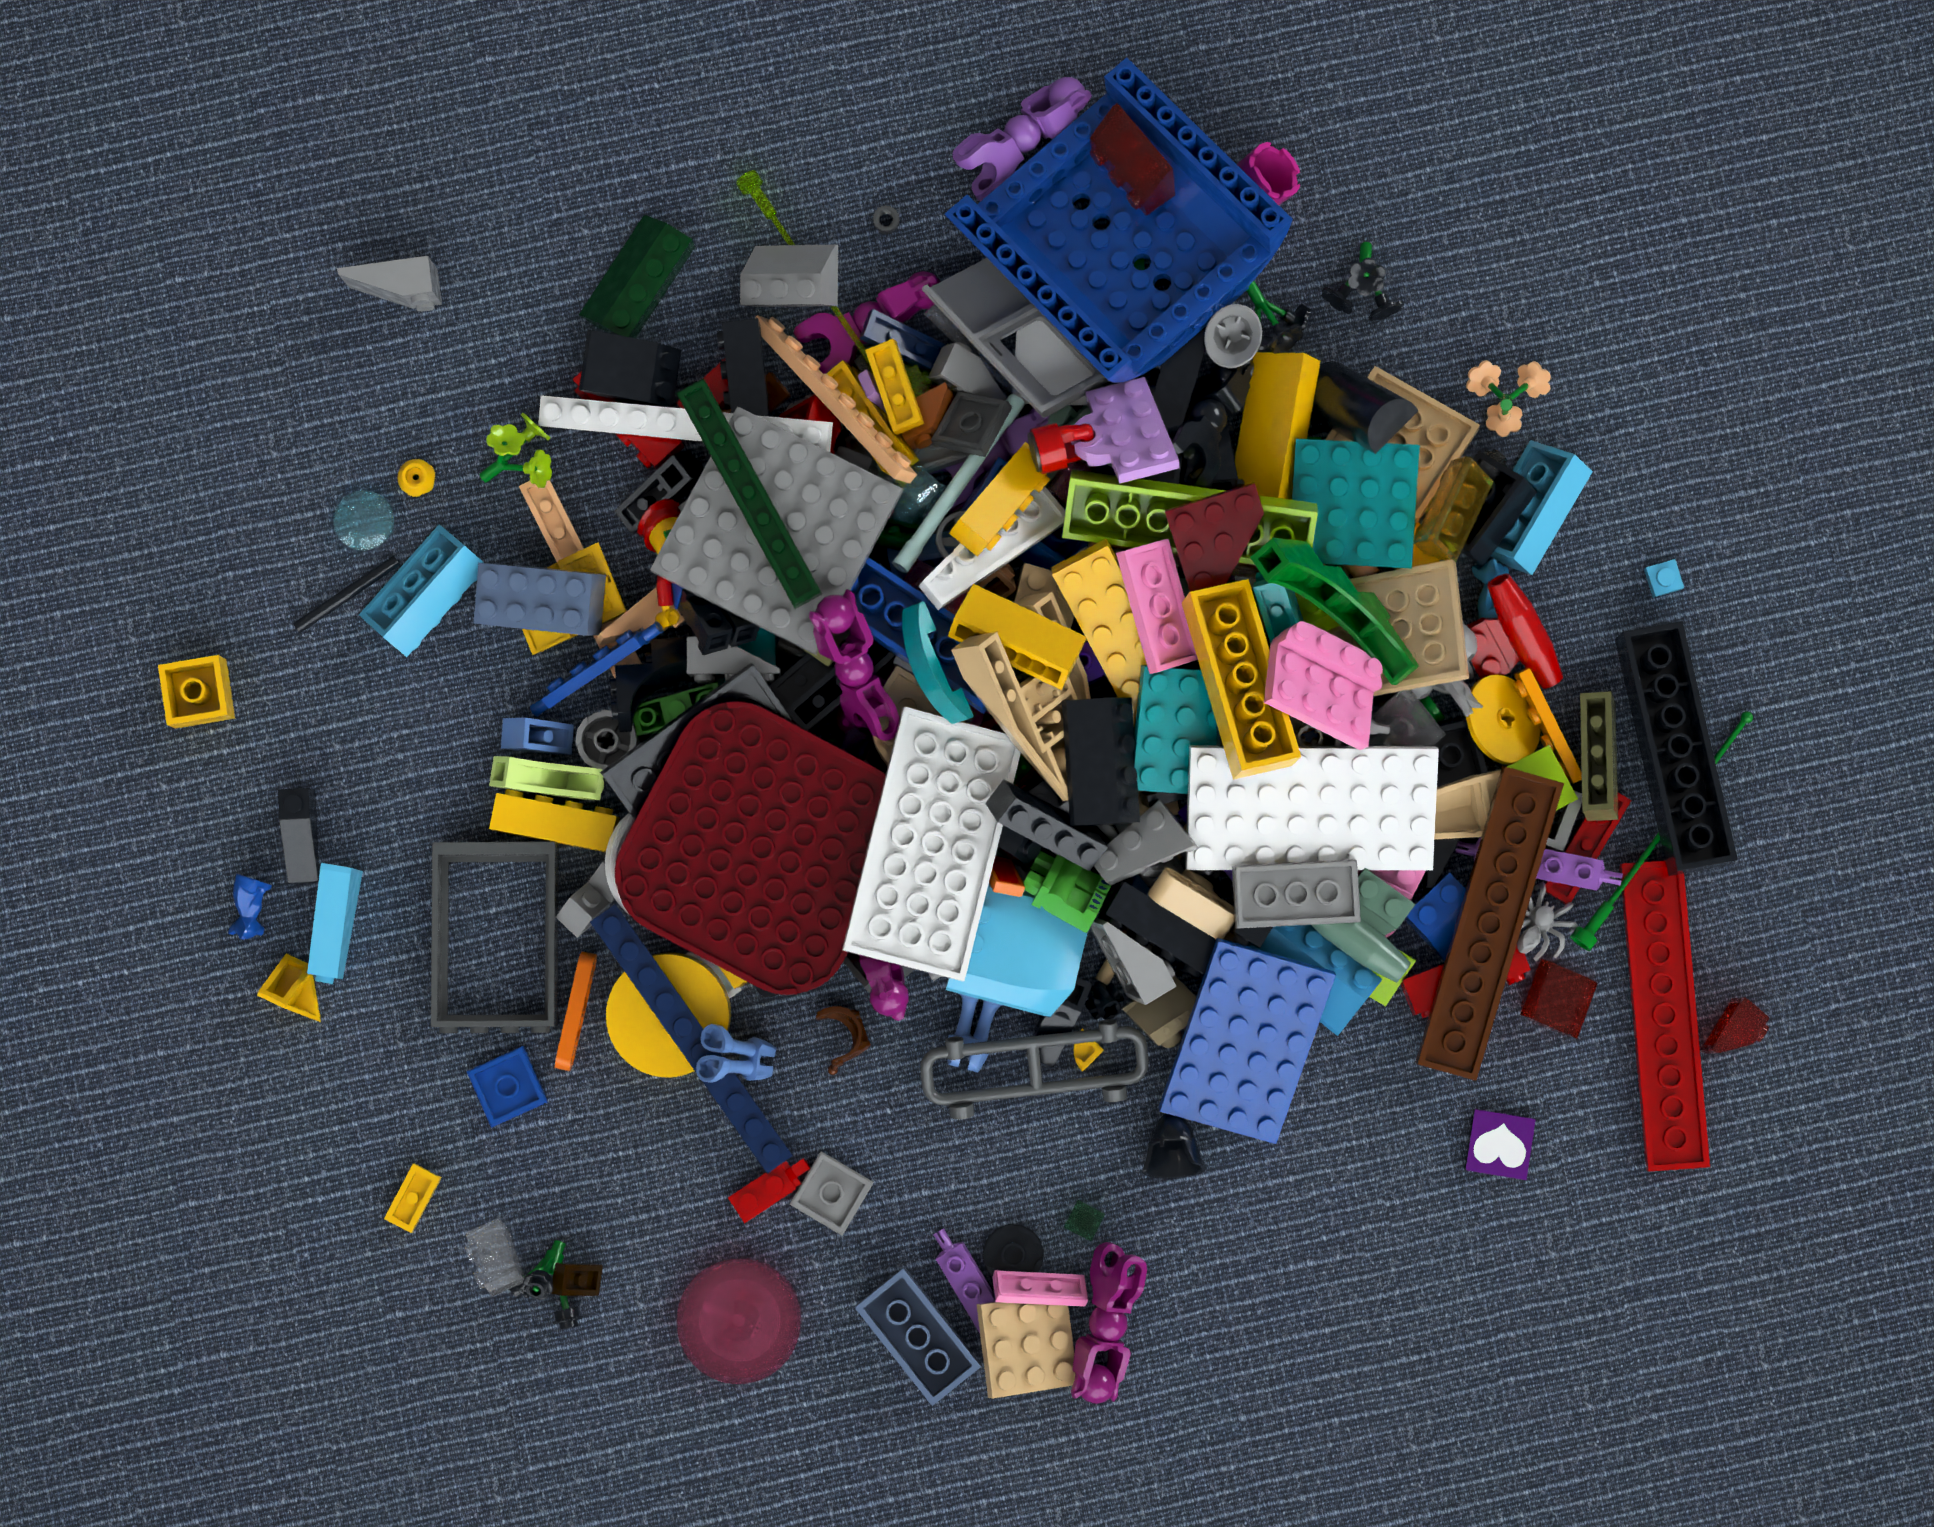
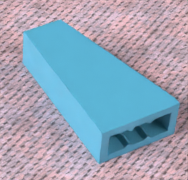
M321 863L307 974L316 975L315 981L333 984L334 978L343 979L363 871Z

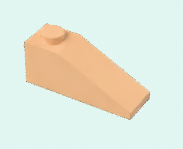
M654 588L604 629L595 640L598 645L613 643L629 629L634 633L642 627L645 630L656 622V615L662 612V607L658 606L657 589ZM679 611L680 619L677 624L672 625L675 629L685 622L684 617L681 616Z

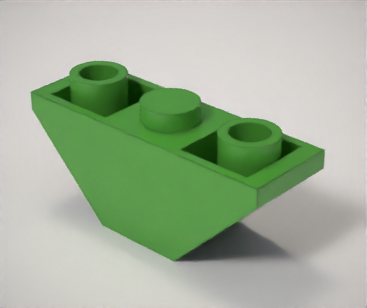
M718 682L642 703L633 719L637 736L654 734L719 686Z

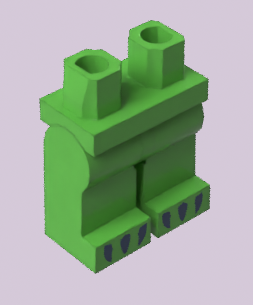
M1040 851L1030 869L1043 876L1030 870L1023 882L1024 890L1035 896L1031 905L1039 909L1042 906L1047 912L1087 933L1098 915L1111 885L1106 883L1102 876L1088 871L1058 854L1054 858Z

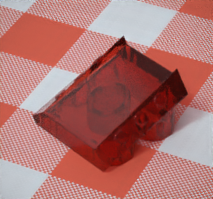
M1541 959L1533 975V982L1528 995L1524 997L1521 1004L1522 1011L1520 1015L1555 1032L1578 1039L1598 983L1555 963Z

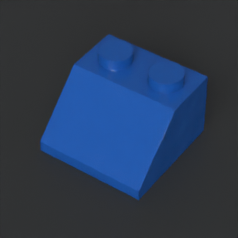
M1450 872L1445 874L1436 882L1433 888L1429 889L1414 903L1415 906L1404 919L1443 961L1448 953L1466 891Z

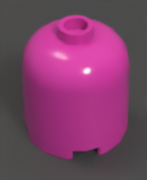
M1265 142L1255 147L1237 165L1280 205L1300 189V184L1297 185L1296 176L1300 173V169L1295 159L1286 149L1282 148L1279 151L1270 146L1271 142Z

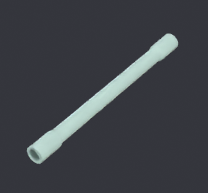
M1010 394L1006 401H1009L1012 409L986 457L1025 405V402L1015 394ZM973 454L967 457L914 535L905 543L893 560L892 564L896 569L903 573H908L922 553L925 544L986 457Z

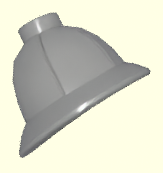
M1230 304L1222 307L1211 317L1205 330L1204 343L1209 357L1219 366L1226 368H1237L1246 364L1254 357L1260 347L1262 326L1258 315L1246 305Z

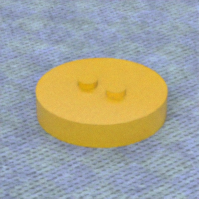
M668 952L652 955L703 1029L710 1024H718L729 1031L731 1022L730 1000L724 984L709 966L692 956ZM624 972L614 984L606 1007L608 1034L617 1052L631 1066L652 1076L678 1077L694 1072L690 1063Z

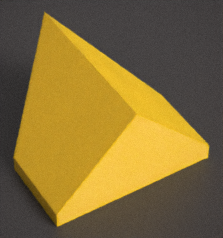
M286 953L259 989L257 996L282 1008L321 1022L314 976L307 974L308 963Z

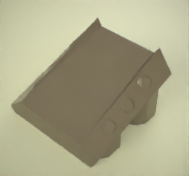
M1175 976L1172 978L1177 987L1147 1005L1131 1000L1121 1007L1129 1018L1157 1046L1161 1045L1165 1048L1175 1047L1181 1041V1030L1187 1026L1196 1000V996Z

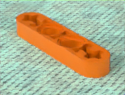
M584 951L580 953L557 1050L556 1069L571 1071L596 968L597 954Z

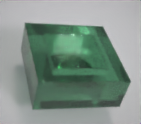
M1077 1199L1064 1228L1092 1241L1105 1213Z

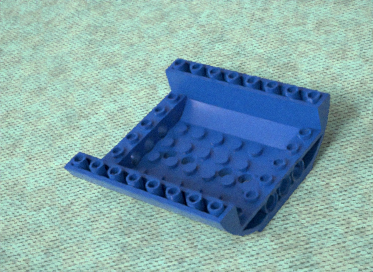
M1127 57L1104 76L1106 94L988 196L976 204L967 194L944 214L1108 381L1113 383L1132 380L1156 366L1160 367L1207 326L1211 317L1218 310L1232 304L1246 292L1250 284L1275 255L1293 221L1263 189ZM1080 198H1085L1090 202L1089 206L1083 210L1076 209L1073 204ZM1100 218H1105L1110 221V225L1104 230H1098L1093 226L1094 222ZM1141 258L1151 262L1150 266L1145 270L1136 269L1134 263ZM1159 279H1167L1171 282V286L1164 291L1157 290L1154 284Z

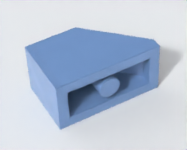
M503 718L501 749L572 755L574 725L532 718Z

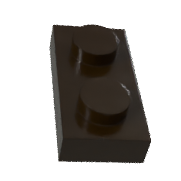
M556 1263L552 1277L553 1291L551 1294L561 1296H599L603 1265L592 1263Z

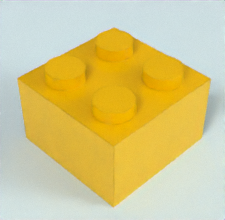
M220 655L158 665L166 724L176 729L235 719L227 660Z

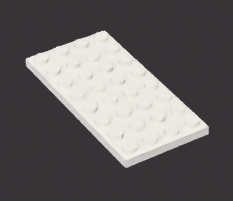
M908 707L902 708L842 947L843 951L965 981L1003 827L1002 824L996 821L986 802L1003 779L1013 784L1021 754L1005 733L964 722L951 724L942 716Z
M1189 745L1186 832L1199 848L1191 852L1186 851L1185 868L1187 870H1232V866L1340 860H1357L1358 870H1364V868L1368 870H1433L1439 752L1437 747L1368 746L1359 750L1352 746H1298L1301 758L1292 766L1233 780L1224 747H1219L1218 745Z

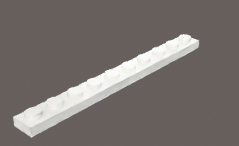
M541 396L538 426L703 442L688 413L682 408ZM723 412L728 423L734 413ZM758 416L830 452L832 422Z

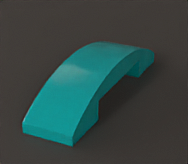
M922 601L904 608L902 613L903 639L913 674L930 703L951 724L970 719L974 715L962 688L951 691L927 634L937 629L925 602Z

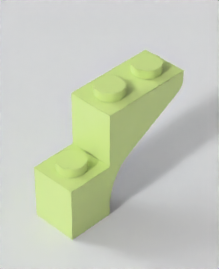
M494 756L489 786L567 799L600 800L604 789V777L600 773L603 770L597 768L545 763L507 756Z

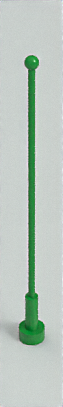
M1745 711L1741 714V721L1714 756L1716 764L1745 724L1753 720L1751 712ZM1659 832L1607 902L1603 901L1584 928L1577 926L1571 934L1570 938L1581 948L1591 951L1598 940L1594 936L1614 909L1612 905L1660 841Z

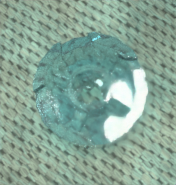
M915 466L913 470L917 473V476L910 484L895 480L892 483L901 487L903 493L889 518L920 526L947 486L940 484L924 467Z

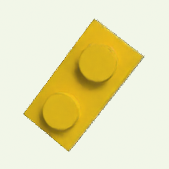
M415 1163L412 1164L384 1219L413 1233L442 1177Z

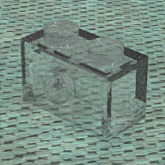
M500 1218L466 1232L469 1244L465 1246V1250L470 1261L476 1264L477 1270L473 1273L480 1289L485 1287L493 1297L523 1283L525 1276L510 1231Z

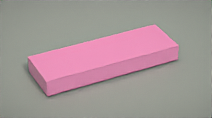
M995 1270L992 1276L995 1302L1086 1306L1088 1302L1084 1275Z

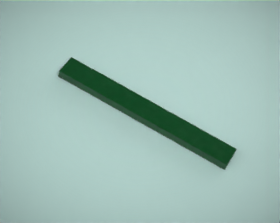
M704 378L679 391L677 395L793 607L797 609L822 595L821 590Z

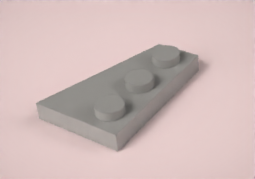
M1159 800L1140 816V822L1132 823L1107 844L1108 849L1094 867L1106 883L1113 885L1144 872L1145 868L1159 862L1165 863L1172 860L1173 856L1185 851L1191 852L1199 847L1167 806Z

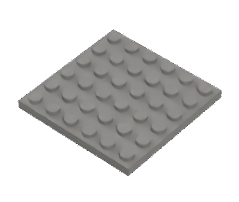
M737 406L729 421V425L815 579L822 595L797 609L793 607L712 457L708 460L650 571L817 655L818 648L813 634L814 625L809 617L810 611L815 612L818 603L826 596H843L846 589L851 591L903 493V489Z

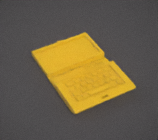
M599 542L558 560L557 563L547 567L550 569L606 574L602 624L626 612ZM522 629L532 655L578 636L576 634Z

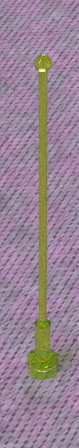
M751 170L743 174L736 182L742 194H750L765 217L772 220L788 245H795L775 216L777 214L776 210L761 190L760 186L763 180L757 171ZM830 306L870 365L865 351L866 348L837 306Z

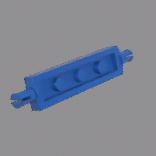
M656 621L645 630L642 627L633 633L629 629L615 640L618 644L612 648L606 645L592 655L593 661L588 664L584 661L578 663L569 671L571 674L569 677L563 680L559 676L548 684L546 688L549 691L542 699L530 706L531 712L535 716H539L547 709L553 708L555 704L644 644H649L650 640L664 632L663 627Z

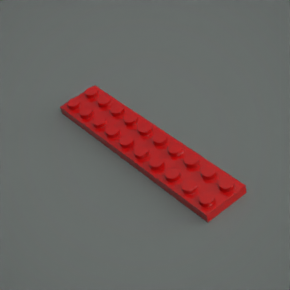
M1665 861L1644 862L1622 891L1646 1171L1710 1167L1685 877L1684 874L1669 876ZM1635 863L1620 864V873H1623L1622 881Z

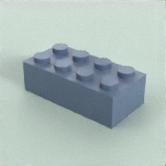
M478 563L474 624L585 636L599 635L602 628L606 574L500 563Z
M905 1267L901 1268L854 1307L932 1406L981 1367L980 1361Z

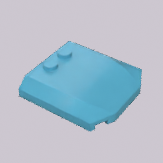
M988 884L965 981L948 978L945 990L1051 1017L1075 988L1087 933L1052 915L1042 906L1039 909L1031 905L1035 896L1025 890L1022 897L993 892L990 884Z

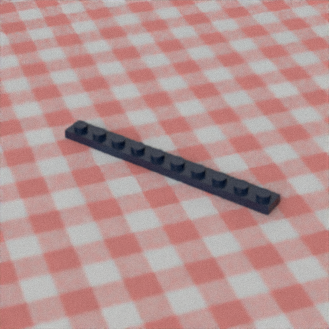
M614 903L590 920L591 925L696 1072L697 1062L703 1056L715 1055L723 1057L721 1053L711 1052L702 1046L700 1038L703 1031L702 1026ZM728 1073L722 1079L713 1083L702 1081L767 1174L793 1156L735 1073Z

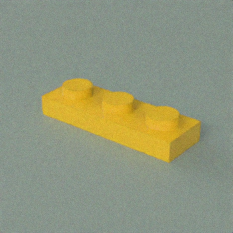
M890 339L866 349L865 351L893 433L898 435L923 425L924 421L897 342L894 339Z

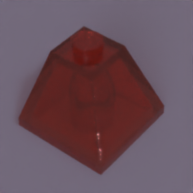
M1732 998L1700 1051L1705 1054L1721 1053L1752 1045L1755 1041L1760 1042L1769 1029V1026L1766 1025L1769 1017L1747 998Z

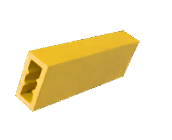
M1257 352L1252 361L1254 363V370L1245 400L1235 456L1238 479L1244 480L1245 485L1255 482L1258 494L1261 496L1292 500L1296 439H1307L1321 361L1305 353L1274 354L1273 352Z

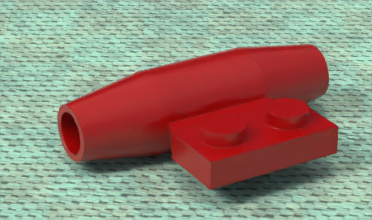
M1505 573L1493 578L1487 586L1497 618L1482 617L1467 625L1473 631L1477 640V652L1471 660L1480 679L1490 675H1506L1521 661L1525 668L1531 669L1541 688L1546 689L1555 686L1563 679V674L1553 643L1531 601L1510 574Z

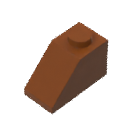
M946 382L916 397L924 424L902 433L905 442L913 450L926 448L933 443L931 439L955 397L954 392Z

